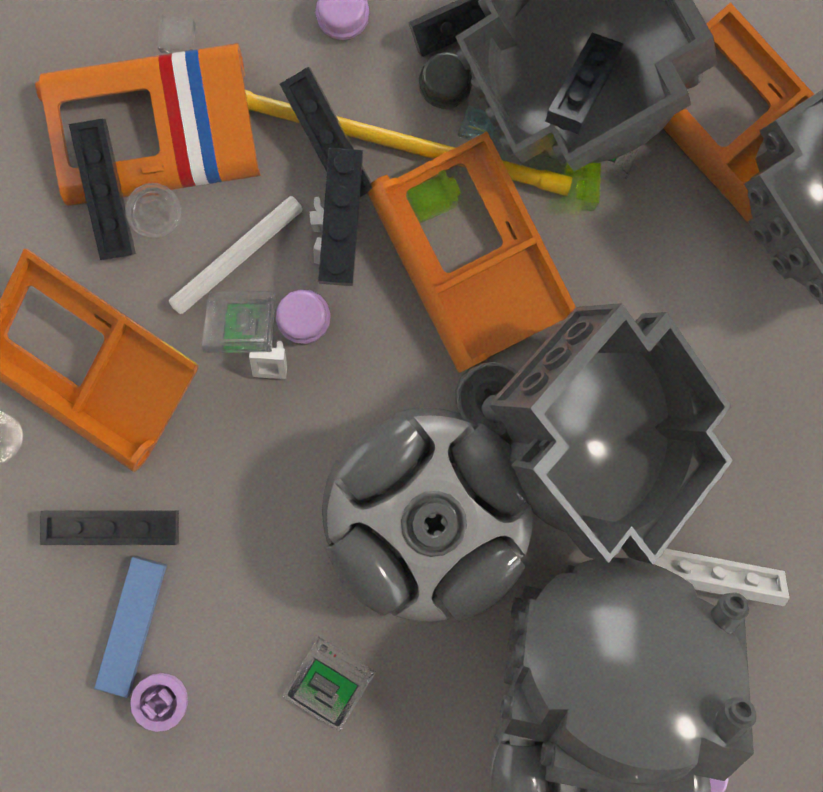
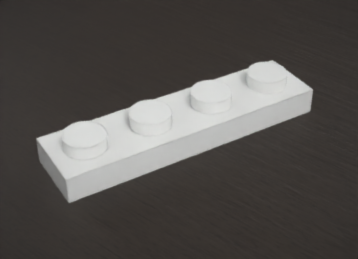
M665 549L663 555L654 563L681 576L693 584L695 590L722 595L726 593H739L748 600L785 606L790 599L785 571L671 549Z

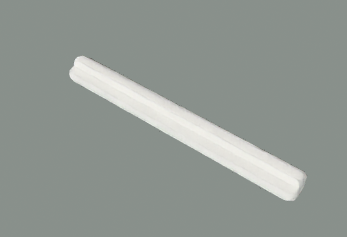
M289 196L169 299L171 307L179 314L186 312L299 215L303 210L300 203L293 196Z

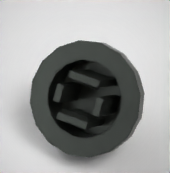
M451 52L438 53L432 56L421 69L419 75L420 92L424 99L434 107L441 109L455 108L462 104L470 95L472 72L470 69L466 70L457 54Z

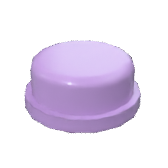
M318 0L315 13L318 25L326 35L333 39L347 40L355 38L363 32L368 24L370 11L367 0Z
M300 289L290 292L281 300L276 310V322L279 331L286 339L296 344H309L318 341L325 335L330 326L331 313L328 304L321 295L311 290Z
M164 673L152 674L141 680L133 690L130 700L131 712L136 722L145 729L155 732L167 731L176 726L185 715L188 706L187 690L182 681L173 675Z

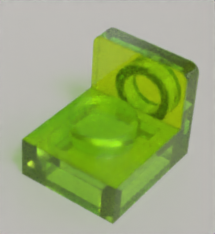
M567 162L564 175L573 178H583V180H578L576 189V200H582L581 210L595 211L600 200L601 163H588L573 171Z
M445 170L439 171L438 177L418 185L407 192L421 223L456 208L458 203L457 196L461 195L455 178L453 176L448 178Z

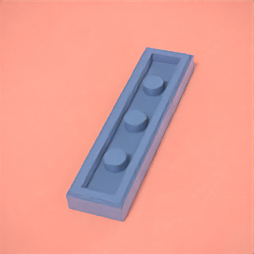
M138 556L132 557L94 689L125 698L130 695L167 564Z

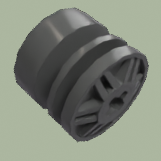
M482 362L469 368L460 377L455 389V403L462 419L469 422L471 426L473 424L467 418L477 423L481 422L499 435L507 433L504 424L492 423L485 418L482 412V400L486 396L483 391L488 388L492 392L497 390L499 393L515 376L517 371L499 362Z

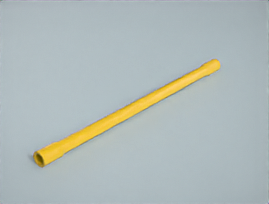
M245 90L249 110L300 123L290 103ZM337 116L347 136L431 159H435L456 148ZM502 160L512 180L536 186L541 190L568 196L573 177Z

